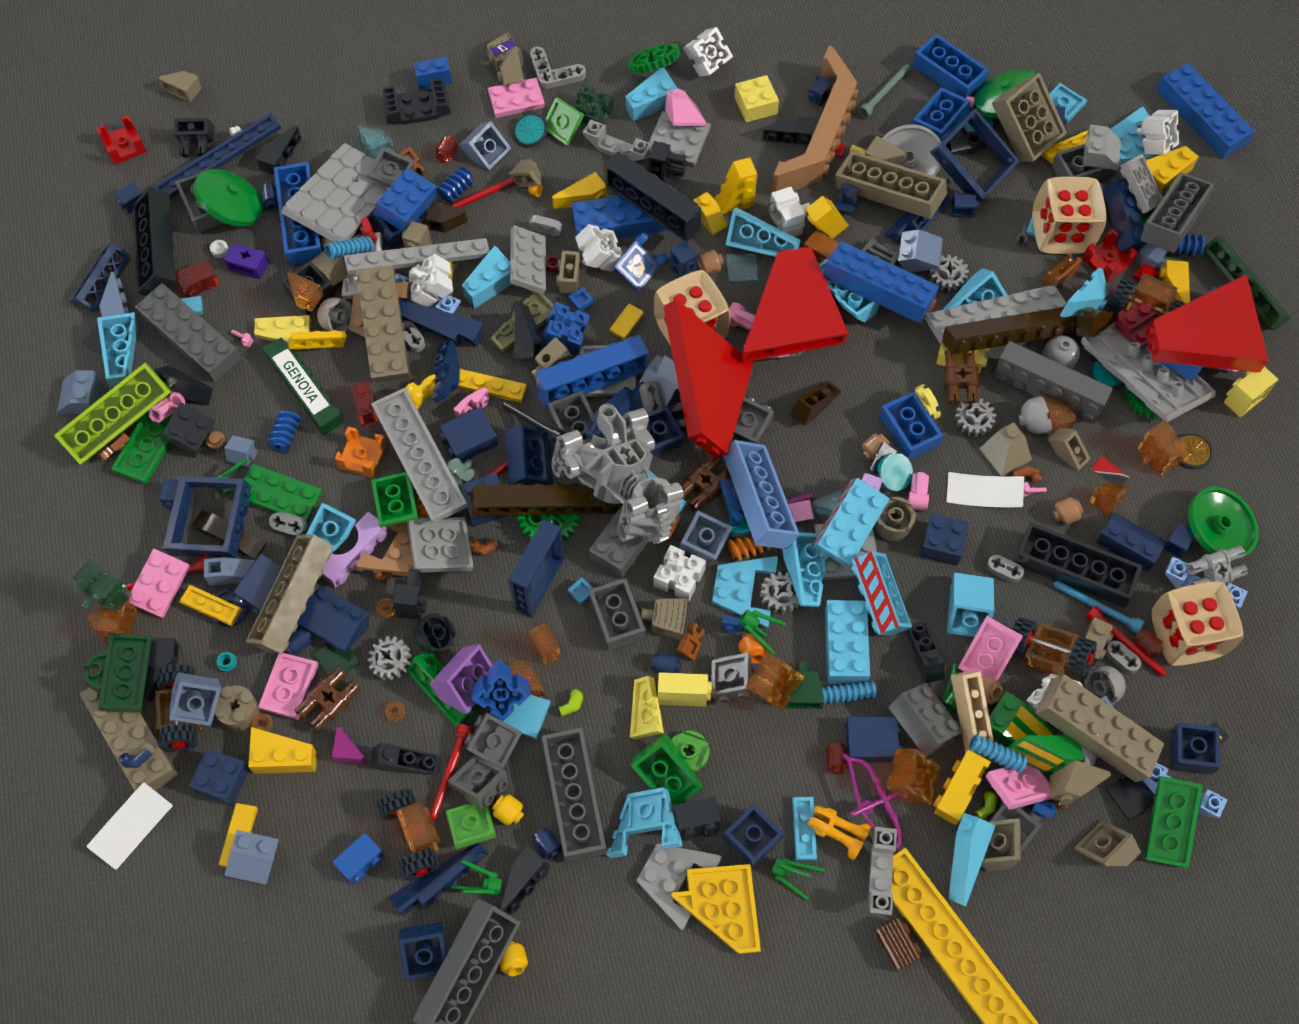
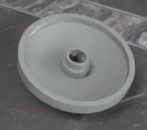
M903 125L891 130L882 138L906 152V162L897 165L936 177L940 174L942 166L930 153L940 142V139L930 129L920 125Z

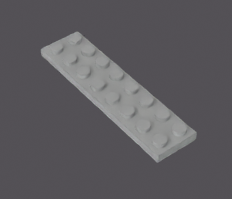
M1054 285L926 313L925 320L941 345L943 344L942 338L945 326L1065 307L1067 303Z
M406 388L371 403L432 523L434 524L467 508L466 500Z

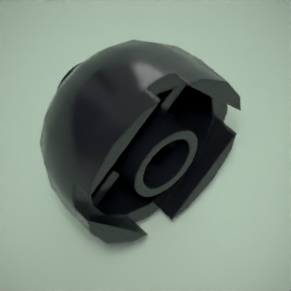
M431 613L418 622L415 628V641L419 648L427 653H441L453 645L452 642L456 633L454 626L449 618L446 616L442 617L439 615L440 613Z

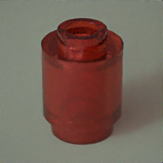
M442 137L435 155L439 161L446 163L448 160H451L458 146L453 137Z
M1144 628L1132 639L1136 643L1135 645L1150 657L1152 654L1157 656L1164 648L1161 646L1163 641Z
M831 743L826 750L827 770L834 775H841L848 769V762L843 758V754H847V749L844 748L843 743Z

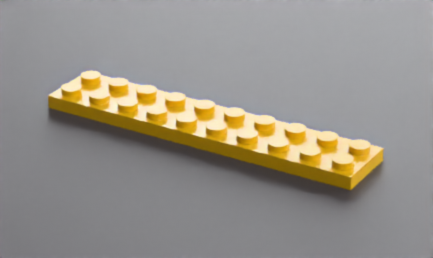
M904 848L894 855L891 886L894 905L983 1024H1039L908 850Z

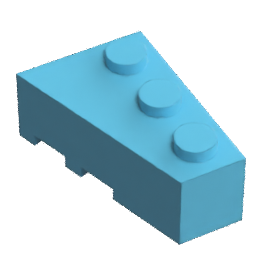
M660 68L626 95V111L633 122L665 109L668 90L678 89L665 68Z
M494 246L462 284L464 297L474 309L512 285L510 283V261Z

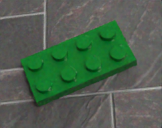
M147 412L141 418L111 470L114 473L147 485L170 446L161 441V437L172 415L158 423L152 421L149 417V412Z
M255 464L251 465L244 478L252 486L250 492L252 495L249 497L248 503L274 513L285 512L299 516L306 523H308L323 493L322 489Z
M1164 776L1158 777L1144 859L1189 868L1203 784Z

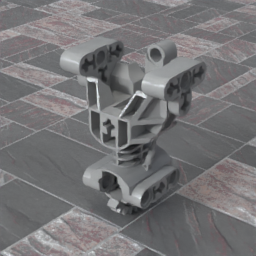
M603 404L599 408L597 426L606 438L593 435L591 442L583 444L582 436L578 430L559 435L552 459L553 473L556 477L564 475L569 479L578 477L584 485L594 489L593 495L596 498L612 504L622 503L623 507L617 525V534L621 541L626 542L639 536H647L648 541L653 542V544L666 541L669 538L668 535H671L669 530L672 527L670 525L675 523L680 509L681 499L683 498L682 487L677 482L669 484L666 479L649 477L648 471L653 457L650 451L655 449V442L647 430L649 418L646 410L640 408L625 413L622 417L613 405Z

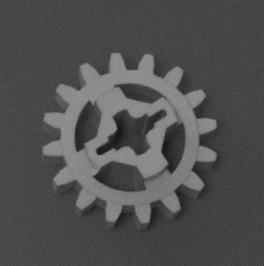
M948 254L947 258L941 255L940 268L930 270L929 276H931L930 281H936L935 284L940 285L941 290L947 288L948 292H950L951 288L957 291L958 286L962 288L964 283L967 282L969 270L966 269L968 265H962L963 259L958 261L957 256L951 258L950 254Z
M982 398L979 400V403L971 401V405L967 404L966 399L964 403L960 402L959 407L956 409L954 420L958 421L956 426H962L961 432L968 431V436L971 433H974L975 437L979 433L984 436L986 431H991L996 422V414L993 413L994 407L989 408V402L984 404Z
M778 572L777 576L772 573L770 579L765 578L764 584L761 585L760 597H764L763 604L768 603V610L773 607L775 608L774 613L781 610L782 614H785L786 609L791 613L793 607L798 608L799 601L791 578H789V573H786L785 576H782L781 572Z
M387 636L385 642L379 639L380 644L378 646L373 644L375 650L369 651V654L372 656V658L368 659V662L371 664L369 668L374 671L373 673L377 677L380 676L383 680H386L387 677L393 680L394 675L401 677L400 672H407L404 667L410 665V662L407 660L412 657L409 653L410 648L402 639L399 640L395 636L393 639ZM388 655L389 657H391L393 661H391L390 659L388 660L386 656Z

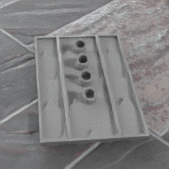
M344 143L318 169L317 173L286 202L281 213L333 242L350 240L362 226L360 219L369 218L372 215V211L376 209V202L389 187L367 178V174L375 159Z
M1116 322L1094 338L1086 336L1082 338L1081 344L1084 345V348L1101 361L1102 366L1125 383L1131 392L1145 402V406L1165 422H1169L1215 397L1216 391L1199 375L1195 377L1193 382H1190L1161 363L1152 361L1151 353L1148 351L1149 345L1140 350V343H1131L1114 327Z

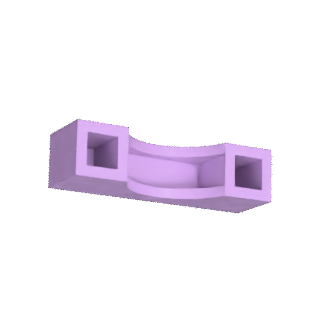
M369 512L355 525L358 531V541L354 548L345 554H331L330 559L325 562L321 577L335 588L339 584H343L350 572L355 570V566L363 552L370 555L374 547L379 542L384 541L387 536V528H380L378 519Z

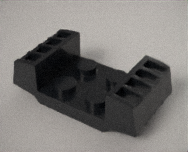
M431 79L432 89L401 94L396 93L395 85L383 88V102L387 124L400 123L405 125L436 120L440 116L451 114L447 89L443 79Z

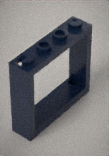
M976 108L967 113L930 151L931 155L964 194L976 195V200L979 202L984 200L1019 162V159L1008 148L1004 140L998 136L993 127L988 124ZM967 122L1004 165L983 188L977 184L945 146Z
M180 476L163 549L171 555L236 558L237 550L240 548V537L244 531V519L248 513V501L252 495L250 493L252 486L245 479ZM194 487L236 489L223 546L181 544Z
M542 520L509 578L514 609L530 617H533L564 561L561 527L555 525L553 521Z

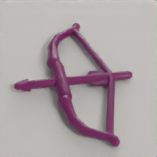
M843 754V758L848 762L858 809L852 811L850 816L854 817L861 814L873 831H875V825L867 815L873 812L875 806L882 804L894 829H897V851L902 842V831L897 814L894 813L889 800L897 796L901 798L906 790L904 788H896L895 792L886 795L880 784L881 780L869 764L862 759ZM852 762L859 763L867 770L879 797L878 800L872 803L866 800L861 803Z

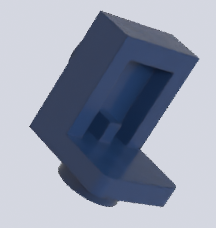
M842 184L839 202L836 205L838 211L843 214L853 213L857 207L858 187Z

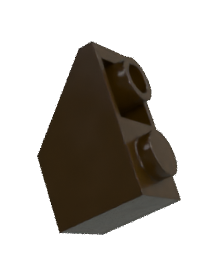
M432 202L426 221L428 229L446 233L467 223L468 218L466 209Z

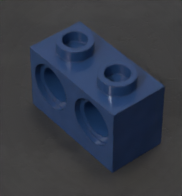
M686 240L670 248V269L677 279L696 271L697 255Z

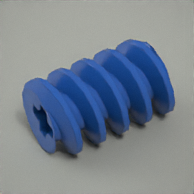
M461 166L459 170H456L454 174H451L449 178L445 179L437 187L436 193L441 199L454 203L453 198L458 199V194L463 195V189L467 191L469 189L468 185L473 186L471 173Z
M1187 233L1177 249L1178 255L1181 254L1182 250H1184L1185 256L1191 251L1192 257L1199 252L1200 258L1205 245L1204 236L1199 235L1197 237L1196 234L1190 236Z
M279 412L274 422L275 425L272 428L270 439L267 442L268 446L278 453H289L290 450L288 448L292 446L290 441L294 440L293 435L297 432L294 428L299 427L297 422L301 421V417L292 412Z

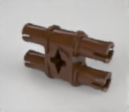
M948 349L945 350L946 365L943 371L945 372L946 380L944 386L948 389V404L952 405V401H954V405L960 403L959 389H966L967 404L971 405V401L979 403L977 390L980 385L977 372L979 367L975 364V350L970 353L963 352L964 365H958L956 354H951Z
M711 457L704 464H699L692 474L686 476V481L681 485L683 490L682 499L693 489L699 492L688 503L691 509L695 507L693 509L695 512L707 501H712L713 497L722 490L719 482L720 479H731L728 467L718 476L712 473L722 463L720 457L717 459Z
M336 667L326 679H320L319 683L310 692L306 693V699L294 709L297 715L300 713L299 717L302 719L315 706L321 709V712L309 723L312 729L315 727L314 730L316 732H319L329 720L335 719L336 715L345 706L349 705V700L361 689L358 683L355 686L356 682L351 680L341 692L336 691L334 687L346 676L343 670L340 672L341 668ZM330 696L331 701L325 702L324 697L328 698Z

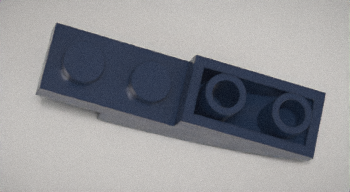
M452 339L445 343L442 342L437 347V355L434 359L432 370L437 374L432 400L436 403L448 397L459 386V359Z

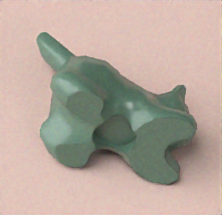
M454 458L448 463L447 467L459 489L460 484L469 482L474 476V470L470 468L473 463L471 459L462 463L460 459Z

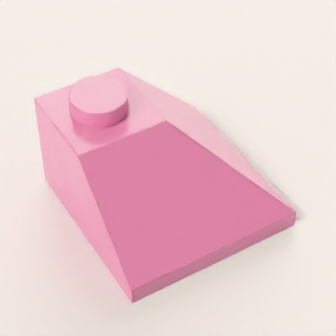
M681 89L668 90L665 111L673 126H706V121L701 112L685 91Z

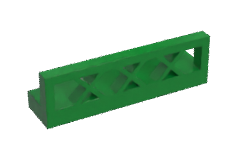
M426 652L415 656L406 669L407 673L455 727L458 724H463L467 716L479 711L481 707L477 703L468 713L464 714L441 701L430 683L443 670L444 666L431 653ZM428 659L433 664V666L427 664L424 660Z

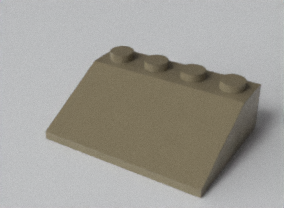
M1036 73L1004 92L992 102L1020 163L1035 161L1067 133L1040 73Z

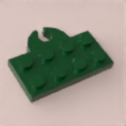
M110 634L107 652L97 653L85 662L84 669H99V672L95 675H90L87 672L82 673L87 686L94 691L100 692L99 711L142 713L152 636Z

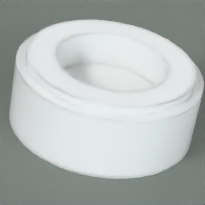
M216 240L210 245L211 254L216 258L225 257L229 251L227 243L223 240Z

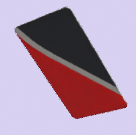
M1101 457L1091 468L1117 489L1129 478L1128 475L1104 457Z

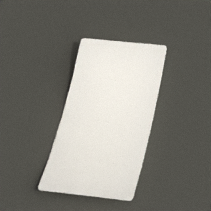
M948 473V503L982 507H1023L1024 476L998 477Z
M142 783L91 840L87 848L117 870L173 805L146 783Z

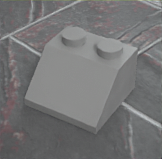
M1090 124L1085 137L1084 166L1119 170L1121 140L1109 127Z

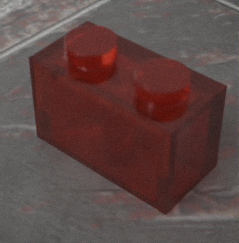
M208 259L175 273L176 279L186 298L197 296L199 293L220 284Z
M369 380L350 384L361 427L380 422L371 404L375 400Z

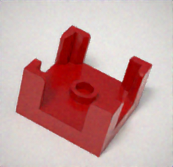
M129 115L121 118L124 127L108 133L105 125L96 128L114 165L147 152Z
M1114 229L1109 231L1103 242L1095 248L1094 243L1089 245L1082 258L1094 271L1098 268L1103 269L1106 282H1109L1130 267L1138 254L1133 247L1130 248L1128 254L1120 253L1119 247L1116 244L1119 234Z

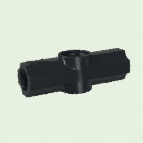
M975 131L969 132L965 137L952 139L946 144V147L953 155L965 152L975 154L978 149L988 147Z

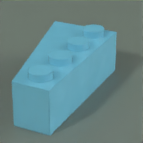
M737 207L733 209L726 240L727 246L775 257L778 252L783 250L788 251L799 248L800 239Z
M135 312L97 318L109 390L113 389L131 374L138 330Z

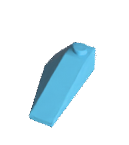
M828 258L819 264L822 273ZM826 280L829 289L842 307L854 317L866 322L877 314L879 304Z
M981 268L963 285L944 309L1006 296L1007 293L993 271Z
M1098 268L1091 275L1090 278L1092 280L1086 281L1081 289H1078L1070 298L1060 314L1061 317L1076 316L1086 307L1103 310L1108 302L1106 298L1109 295L1103 269Z
M322 503L306 535H315L333 545L331 550L333 553L348 538L356 519L330 505Z
M799 532L800 535L790 547L782 549L784 561L800 606L819 607L823 590L822 580L826 572L825 563L828 556L812 546L818 536L817 533Z
M966 813L963 814L956 832L948 897L949 900L963 906L967 905L995 829V825Z

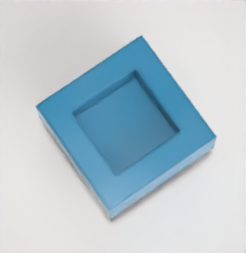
M581 577L568 589V593L582 605L589 599V590L593 589V587Z

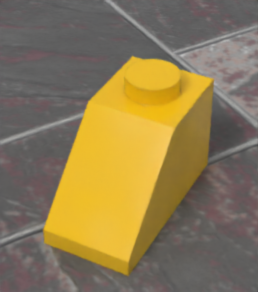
M708 192L693 200V202H696L701 207V223L712 236L727 228L718 203Z

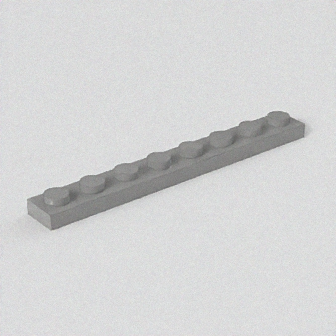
M483 238L345 255L344 261L347 274L350 275L356 274V270L393 265L394 269L413 267L418 264L422 265L423 261L433 254L448 262L485 258L490 250L487 239Z

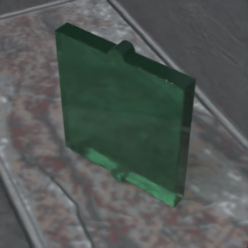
M326 642L325 646L313 652L328 676L336 667L341 668L340 672L343 670L347 674L350 669L360 664L351 648L344 653Z

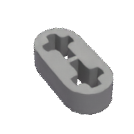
M538 215L531 216L528 224L529 228L533 231L552 236L560 235L563 227L555 219Z
M410 321L402 322L403 331L405 328L411 331V334L404 331L407 346L413 352L422 351L425 348V341L419 330ZM413 339H415V340H416L417 342H419L420 344H419V345L414 344V343H413Z
M652 381L641 384L639 391L646 412L650 413L662 408L657 385Z
M285 512L274 513L269 518V524L273 529L291 535H299L307 528V523L303 518ZM280 517V521L286 523H281L278 525V521H276V518ZM298 522V526H300V529L296 530V526L290 524Z
M1000 555L991 556L987 562V570L990 573L1011 583L1019 582L1024 574L1022 566ZM995 561L999 563L997 568L993 567ZM1013 570L1017 571L1015 576L1011 575Z
M1111 641L1105 648L1107 658L1125 673L1134 674L1140 668L1141 661L1139 657L1121 642ZM1116 647L1118 652L1113 654L1111 651ZM1133 661V666L1129 667L1127 664Z

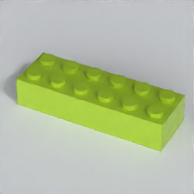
M144 363L54 436L80 465L84 464L149 412L150 408L164 400L172 391L148 363Z

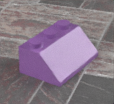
M480 644L462 647L433 679L430 685L441 701L466 714L476 704L472 700V685L482 675L488 677V670L493 665Z

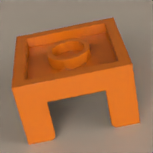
M348 427L345 433L347 443L342 456L340 452H337L335 457L338 469L374 478L387 447L384 436L375 434L376 440L359 436L356 428Z

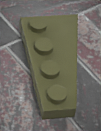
M533 291V294L523 302V305L529 306L537 328L546 324L549 312L554 304L544 294ZM515 312L511 315L512 317L509 321L505 322L491 337V342L501 353L514 346Z

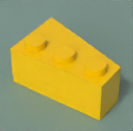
M1184 146L1164 155L1146 160L1161 194L1173 185L1181 172L1189 173L1199 156Z
M749 157L732 163L726 175L727 180L725 184L721 185L720 193L715 196V201L718 203L722 214L733 212L735 207L748 209L754 206L757 172Z
M821 196L806 208L809 214L807 216L809 221L831 239L849 226L832 201L824 196Z
M251 727L248 767L254 774L316 772L317 751L313 745Z
M967 750L961 761L956 760L952 771L955 772L952 779L950 777L946 779L942 787L946 789L943 796L939 794L933 804L936 807L934 814L957 825L991 762L970 750Z

